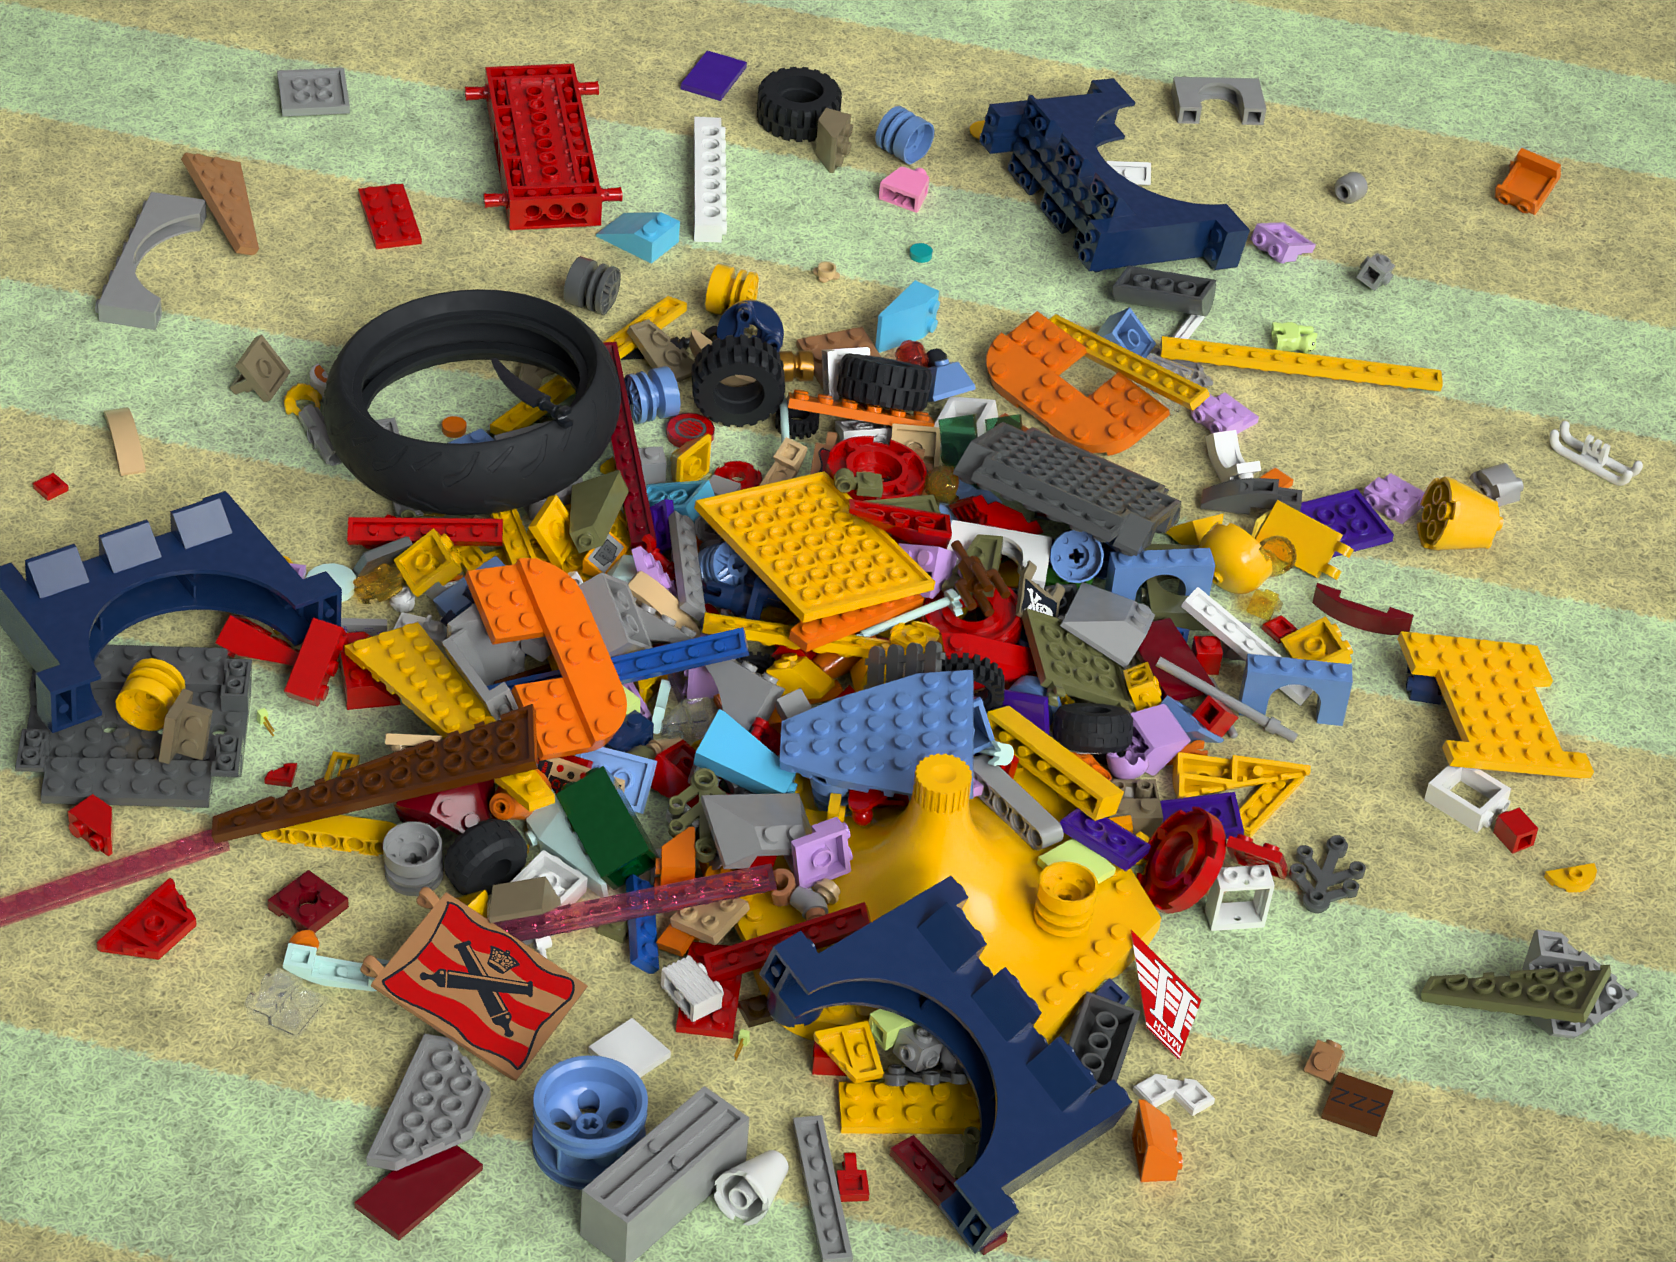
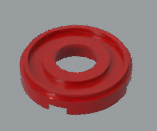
M874 436L851 437L837 443L829 453L825 472L833 480L835 473L841 468H847L852 471L854 477L856 472L870 470L884 473L892 480L882 482L883 493L881 498L856 495V490L846 492L854 500L868 501L921 496L926 481V466L916 452L897 441L890 439V444L888 445L873 442Z
M996 587L994 596L986 597L994 609V614L982 621L968 622L961 620L954 615L948 606L921 616V622L936 627L939 630V635L941 633H967L1015 645L1020 640L1021 631L1024 627L1022 619L1016 615L1018 595L1009 587L1011 595L1006 599L1000 596ZM942 590L933 599L925 598L923 606L944 598ZM972 595L973 599L975 600V602H976V604H977V607H980V606L978 605L976 599H975L974 596ZM959 599L960 603L963 606L962 608H965L966 606L964 602L962 601V599Z
M1192 806L1193 811L1187 813L1178 810L1157 828L1148 841L1151 848L1148 854L1143 857L1147 860L1143 875L1137 873L1136 878L1156 910L1161 913L1181 912L1196 904L1211 888L1223 865L1226 853V834L1222 823L1216 816L1200 807ZM1193 848L1188 864L1176 877L1179 861L1188 850Z

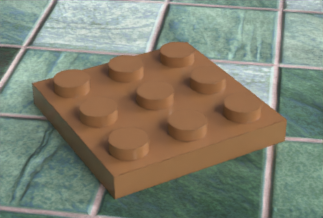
M863 327L797 339L796 342L799 351L812 350L814 376L822 389V350L868 347L870 349V356L881 357Z

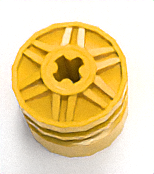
M718 263L709 280L705 302L706 311L722 315L728 306L730 307L737 302L756 300L758 295V274L751 271L747 275V271L741 269L735 278L734 267Z
M154 658L142 659L134 664L116 699V709L128 724L146 731L160 730L164 728L166 714L182 689H185V680L173 665L163 660Z
M1067 861L1056 862L1045 867L1040 874L1034 907V918L1037 925L1044 931L1061 937L1078 936L1087 931L1092 922L1098 890V881L1094 873L1085 866Z

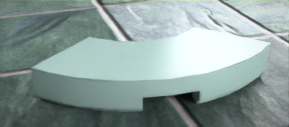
M663 678L652 718L654 734H658L661 731L672 683L671 680Z

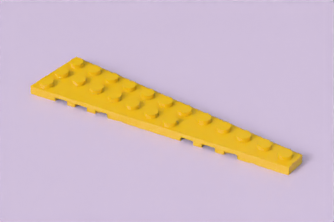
M418 622L406 624L403 627L357 640L344 646L345 654L363 670L368 669L372 673V678L377 682L382 681L392 695L396 693L406 707L413 710L420 719L444 739L448 736V733L456 730L461 734L475 729L474 724L484 721L486 725L496 721ZM536 770L495 779L496 784L505 789L510 796L529 812L555 803L554 793Z

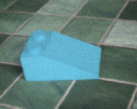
M662 212L623 213L598 232L596 237L652 264L679 242L680 221Z
M915 280L878 315L875 348L879 353L922 339L929 332L933 333L938 324L936 315L940 306L938 301L939 290Z
M709 480L658 483L646 486L650 507L664 499L673 500L674 511L682 516L686 515L691 518L694 525L696 519L700 516L694 509L695 501L715 496Z

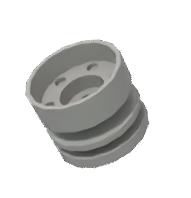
M405 822L388 831L383 841L385 879L389 887L397 893L406 896H419V892L423 887L435 890L443 879L442 839L438 831L422 822Z

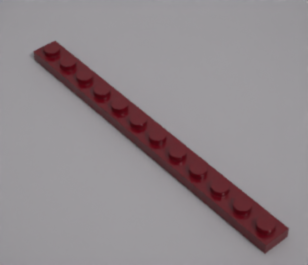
M603 342L613 359L620 382V412L610 444L615 470H620L629 490L622 506L630 547L634 549L642 544L647 549V544L641 540L644 535L650 534L655 539L656 544L657 540L617 342Z

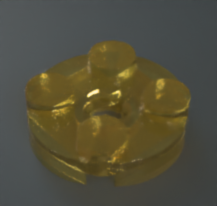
M387 563L381 564L375 568L374 572L366 576H360L353 581L354 592L358 601L362 604H371L370 600L376 598L378 602H383L401 592L403 589L402 583L406 584V581L398 568H390Z

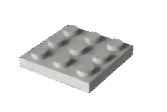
M344 68L277 71L282 117L350 113Z

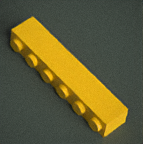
M1006 706L988 711L987 717L995 741L1011 745L1014 755L1019 759V764L1094 821L1116 814L1124 793L1123 790L1012 707Z

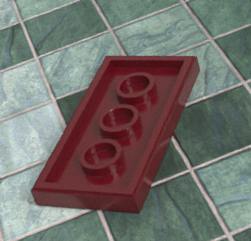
M1171 618L1152 622L1146 637L1135 654L1141 664L1149 663L1153 676L1158 679L1163 698L1165 699L1168 695L1180 701L1206 695L1155 666L1159 658L1162 657L1215 687Z
M458 1145L402 1169L393 1170L355 1201V1209L399 1241L483 1170V1164Z

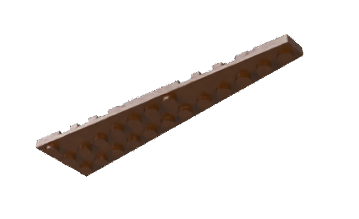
M533 704L500 715V720L485 725L484 721L474 724L475 729L459 734L458 730L448 733L444 740L438 742L428 740L414 747H408L340 771L341 776L327 781H325L324 777L314 781L315 785L299 790L298 787L287 790L288 793L282 797L275 799L269 796L255 803L215 815L212 819V838L215 844L538 769L535 708Z

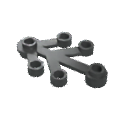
M1334 835L1327 840L1325 851L1328 856L1322 870L1312 858L1313 849L1307 845H1301L1297 848L1296 859L1302 864L1295 863L1290 867L1289 878L1295 881L1303 891V904L1312 913H1322L1329 908L1330 902L1343 898H1354L1358 894L1359 884L1352 879L1359 880L1364 877L1366 866L1362 862L1354 861L1350 864L1349 869L1333 874L1338 858H1343L1348 849L1346 839L1340 835ZM1306 869L1317 883L1315 888L1305 877ZM1343 882L1342 888L1326 892L1329 886Z
M940 1058L939 1065L916 1073L904 1065H888V1069L883 1070L884 1075L882 1076L884 1084L888 1086H906L908 1080L925 1085H938L940 1081L957 1085L968 1084V1078L964 1071L943 1070Z

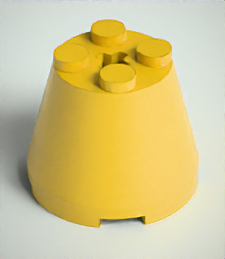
M1444 476L1433 479L1422 497L1420 505L1424 506L1422 512V522L1417 523V531L1422 547L1431 550L1489 549L1496 531H1500L1503 526V517L1499 516L1497 501L1454 478Z

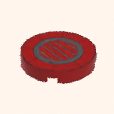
M697 413L678 414L667 423L666 434L668 441L678 448L686 442L706 434L712 436L711 442L714 440L715 427L712 421Z

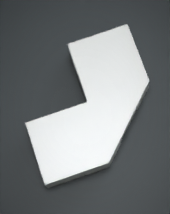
M1154 1074L1133 1087V1092L1140 1099L1146 1100L1154 1107L1174 1098L1192 1116L1213 1105L1215 1102V1098L1197 1080L1184 1078V1081L1167 1079V1075Z

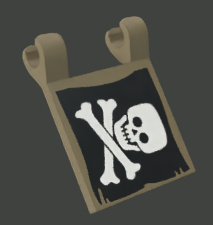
M1030 560L1027 561L1026 567L1020 565L1017 569L1020 575L1016 615L1022 619L1021 616L1024 610L1028 608L1058 618L1059 604L1065 593V588L1057 582L1055 589L1049 587L1045 591L1031 580L1037 566Z

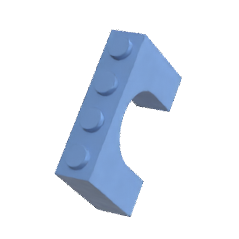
M1211 549L1146 550L1137 556H1127L1121 552H1110L1104 590L1135 601L1138 588L1146 580L1158 575H1172L1180 579L1178 595L1189 596L1199 587L1210 596L1215 570Z
M1247 654L1239 701L1266 715L1268 700L1275 690L1286 685H1303L1311 688L1318 694L1316 704L1317 723L1343 726L1353 683L1352 664Z

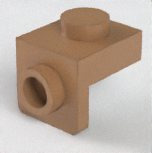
M1326 1039L1325 1042L1317 1040L1304 1068V1072L1331 1083L1341 1061H1344L1346 1057L1345 1052L1341 1050L1342 1046L1329 1039Z

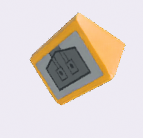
M609 532L603 546L589 550L584 557L583 573L593 577L601 572L607 574L615 563L628 552V547Z

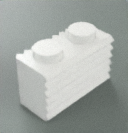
M688 955L676 963L673 962L672 965L669 964L667 967H663L661 973L662 989L668 993V996H671V999L677 1003L681 1011L687 1014L691 1022L722 1008L723 988L718 981L713 982L709 978L702 963H696Z

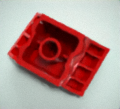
M982 494L959 499L955 503L948 505L958 521L1036 535L1043 533L1037 520L1027 522L1022 513L997 501L987 503ZM1001 554L1000 560H1005L1008 556Z

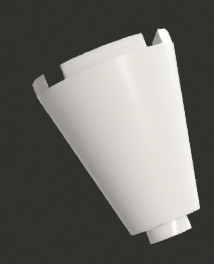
M769 1150L723 1172L714 1184L717 1190L714 1193V1198L719 1209L731 1220H734V1217L737 1216L746 1221L743 1225L757 1224L767 1214L788 1172L789 1166L786 1158L775 1150Z

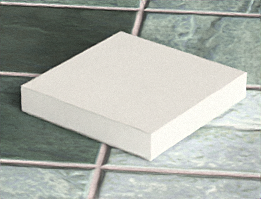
M633 1018L590 1045L588 1053L592 1056L607 1057L625 1064L640 1078L671 1057V1051Z

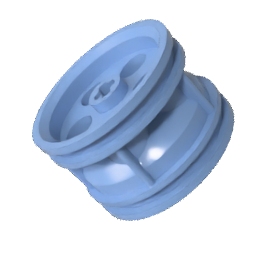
M589 1055L561 1061L542 1075L533 1095V1117L535 1123L532 1135V1150L537 1165L549 1178L563 1186L582 1190L646 1136L645 1123L647 1120L648 1095L640 1077L631 1068L617 1060ZM579 1109H598V1110H597V1112H596L595 1114H594V1113H585V1114H582ZM612 1121H622L625 1123L617 1129H609L607 1127ZM565 1122L571 1128L563 1130L555 1126L554 1123Z

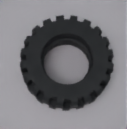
M808 67L781 68L777 72H771L759 85L757 99L758 122L768 133L772 132V135L777 138L781 136L783 140L790 141V139H794L796 142H802L803 140H808V142L815 141L818 132V120L824 110L829 108L841 112L842 92L834 79H831L826 73L822 74L819 70H810Z
M740 334V337L728 335L722 340L718 338L712 341V345L707 344L702 348V353L699 352L694 359L691 370L694 403L705 417L710 416V420L717 424L722 422L723 426L728 427L730 425H737V427H744L746 424H750V426L756 425L759 420L763 422L768 419L770 413L773 415L784 400L785 376L783 361L780 359L777 350L772 349V346L767 342L762 343L761 339L757 337L748 338L747 335ZM735 375H745L756 379L752 384L743 387H731L721 383L723 379Z
M849 353L845 354L842 358L836 390L841 397L866 404L908 411H923L928 404L933 374L929 368L916 364Z

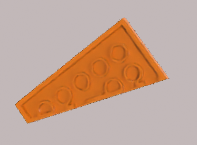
M916 594L803 623L800 621L790 630L789 639L802 650L808 652L922 607L924 597Z

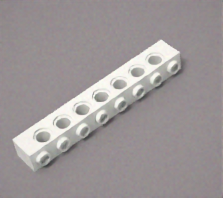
M694 117V242L722 243V235L727 233L725 127H721V118Z

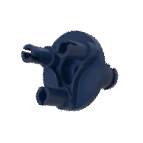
M743 300L731 305L722 314L717 327V339H725L728 335L740 337V334L747 335L748 338H753L754 336L761 339L762 343L767 342L772 346V349L779 352L783 344L784 328L778 313L768 304L757 300ZM754 325L757 329L752 331V334H748L745 328Z
M758 575L754 585L743 583L735 586L723 582H714L713 580H708L706 584L707 590L718 592L721 595L715 596L704 593V603L729 610L738 618L759 621L763 607L766 608V606L783 609L788 612L790 610Z

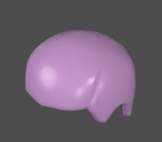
M1127 750L1123 757H1119L1117 753L1106 754L1109 771L1117 779H1136L1143 775L1149 767L1148 756L1144 753H1131Z

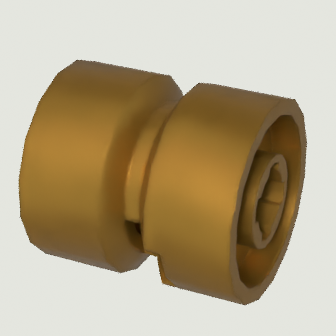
M812 350L797 351L796 354H793L792 351L778 352L784 365L785 382H792L794 378H797L798 381H813L814 360Z

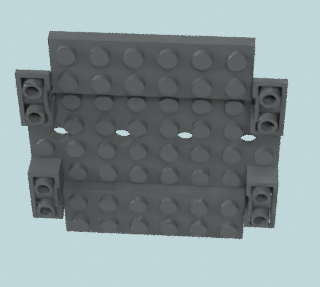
M1004 422L998 424L970 442L953 472L964 483H978L977 486L983 490L996 491L1000 493L1002 498L1009 501L1016 500L1022 503L1023 507L1028 510H1038L1045 513L1046 517L1056 522L1063 521L1069 524V527L1075 531H1085L1092 534V537L1097 541L1110 542L1117 537L1113 546L1119 548V551L1127 556H1137L1151 545L1155 533H1166L1180 519L1182 501L1167 495L1169 489L1165 488V485L1034 427L1024 432Z
M107 644L101 650L94 663L101 674V679L90 683L92 694L102 711V716L55 733L49 730L37 714L35 675L37 672L33 668L29 688L30 713L27 729H22L15 771L45 772L41 790V804H79L94 794L108 805L209 808L214 777H242L251 703L252 659H228V649ZM154 658L173 665L183 676L185 689L193 691L192 704L213 710L207 750L203 760L176 753L170 764L159 762L163 735L158 733L160 730L146 731L128 724L120 716L116 709V699L136 662L142 659ZM106 728L116 729L112 733H106L103 731ZM215 731L225 732L224 734H212Z

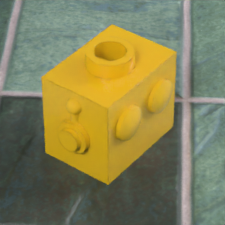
M1148 662L1123 670L1129 693L1137 711L1162 703V693L1158 679L1153 676Z

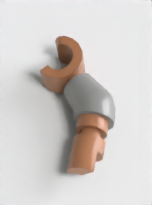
M782 868L773 871L772 875L776 885L779 888H785L772 892L771 896L774 905H791L802 913V917L806 921L828 914V906L820 893L801 886L797 887L793 873L787 869Z

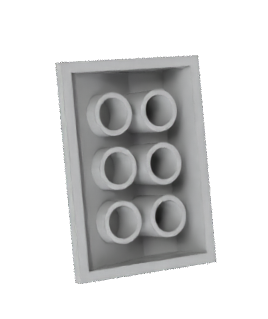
M475 603L447 624V638L463 628L467 630L492 685L496 680L525 671V653L521 650V640L492 645Z

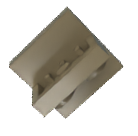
M259 335L254 338L235 366L240 373L229 388L236 395L244 391L249 393L254 390L263 402H268L272 400L291 371L264 336Z
M182 689L165 716L159 762L170 764L176 753L203 760L206 755L213 710L193 705V691Z

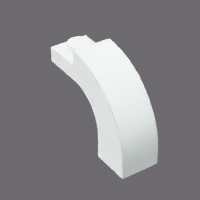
M1236 430L1212 433L1205 437L1211 464L1222 483L1254 478L1253 474L1261 471L1260 461L1248 463L1244 461L1239 449Z

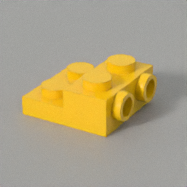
M434 528L394 559L410 590L417 597L437 582L442 586L446 585L463 571L460 564L464 561L456 550L450 549L454 546L451 539L445 533L440 535Z
M1326 616L1280 639L1290 658L1342 664L1352 662L1350 655L1353 654V650L1347 640L1342 641L1340 638L1342 634L1336 623L1331 624Z

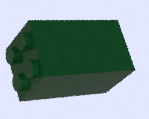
M604 766L589 770L584 778L577 782L573 781L565 784L561 791L555 794L601 879L613 890L624 886L626 879L632 874L639 877L655 867V858L660 857L619 783Z

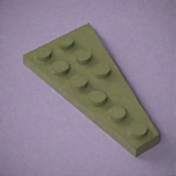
M1609 964L1600 965V970L1585 971L1584 966L1573 967V971L1558 972L1554 968L1509 971L1510 976L1498 977L1494 976V972L1483 973V977L1468 978L1465 974L1430 976L1421 991L1422 1002L1437 1005L1444 1004L1462 1008L1488 1010L1490 1012H1504L1515 1015L1542 1017L1544 1019L1564 1020L1573 1023H1585L1611 975V968Z

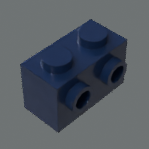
M634 710L625 716L621 727L603 747L626 753L634 746H646L653 740L654 723Z

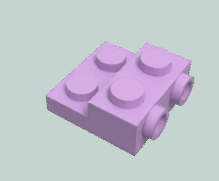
M1284 222L1257 223L1250 238L1258 249L1268 252L1279 263L1296 261L1298 255L1312 253L1316 246Z
M1225 392L1217 397L1209 394L1210 396L1193 411L1191 410V417L1194 421L1201 423L1211 433L1236 430L1238 434L1258 423L1259 419L1256 414Z
M1390 473L1384 479L1376 478L1365 487L1363 496L1372 508L1385 514L1389 519L1403 524L1423 507L1420 503L1425 492Z
M641 546L631 549L637 572L643 571L677 599V584L675 580L672 581L667 573H664L660 561H656L653 555Z
M838 817L812 825V834L791 841L797 887L801 886L807 889L813 887L816 882L822 881L824 878L832 880L851 872L850 860L853 859V855L848 846L850 831L845 822L842 823Z

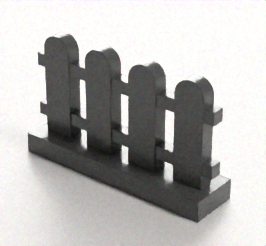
M929 641L923 654L922 645L912 642L907 646L906 655H904V648L901 645L892 644L888 648L887 657H885L883 647H871L868 658L865 659L868 672L867 685L863 686V690L884 684L885 665L886 683L903 678L904 663L905 677L922 673L923 662L924 673L941 672L942 660H945L946 654L942 652L941 643Z

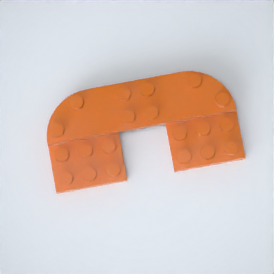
M1038 311L1008 335H1004L1001 332L990 345L986 358L991 385L997 393L1016 408L1022 407L1048 427L1050 434L1090 453L1107 452V456H1110L1133 446L1170 415L1169 409L1120 372L1116 373L1088 397L1062 379L1059 375L1087 353L1086 347Z
M519 558L516 564L467 571L464 576L492 645L546 637L563 677L515 685L511 690L518 709L533 704L535 708L537 755L539 760L588 753L605 746L616 734L625 719L627 699L602 636L577 582L557 566L537 558Z

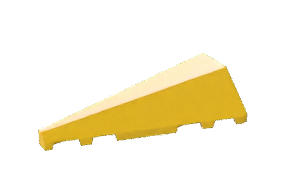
M1178 752L1173 760L1172 781L1176 797L1187 798L1309 776L1311 765L1232 755L1231 759Z

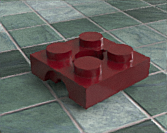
M307 870L268 899V910L278 917L281 915L286 918L290 917L294 921L297 931L311 930L314 933L349 908L348 897L310 870Z

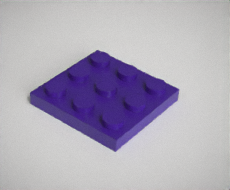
M1358 489L1301 503V513L1341 533L1343 536L1340 542L1354 549L1353 552L1393 542V532ZM1335 551V553H1334V555L1332 556V558H1333V557H1336V556H1340V555H1342V554H1340V553H1338V552Z

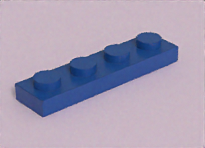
M632 874L626 879L630 964L648 974H654L659 970L654 886L648 881Z

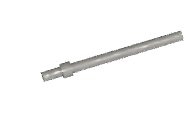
M1160 657L1155 665L1265 727L1264 730L1272 735L1276 733L1292 743L1297 738L1298 734L1281 725L1280 720L1265 716L1168 660Z

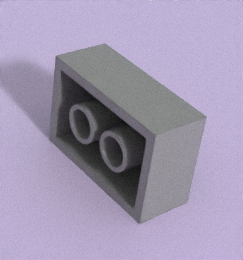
M601 572L579 585L610 658L653 648L628 582Z

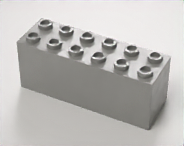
M702 1087L582 1189L580 1236L615 1262H634L716 1190L715 1181L723 1172L746 1162L750 1118L707 1087Z

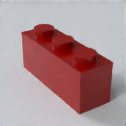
M316 618L312 619L284 690L289 698L316 707L319 706L321 701H325L329 692V686H327L331 676L334 677L338 670V656L340 652L345 651L344 646L348 644L347 633L343 627Z

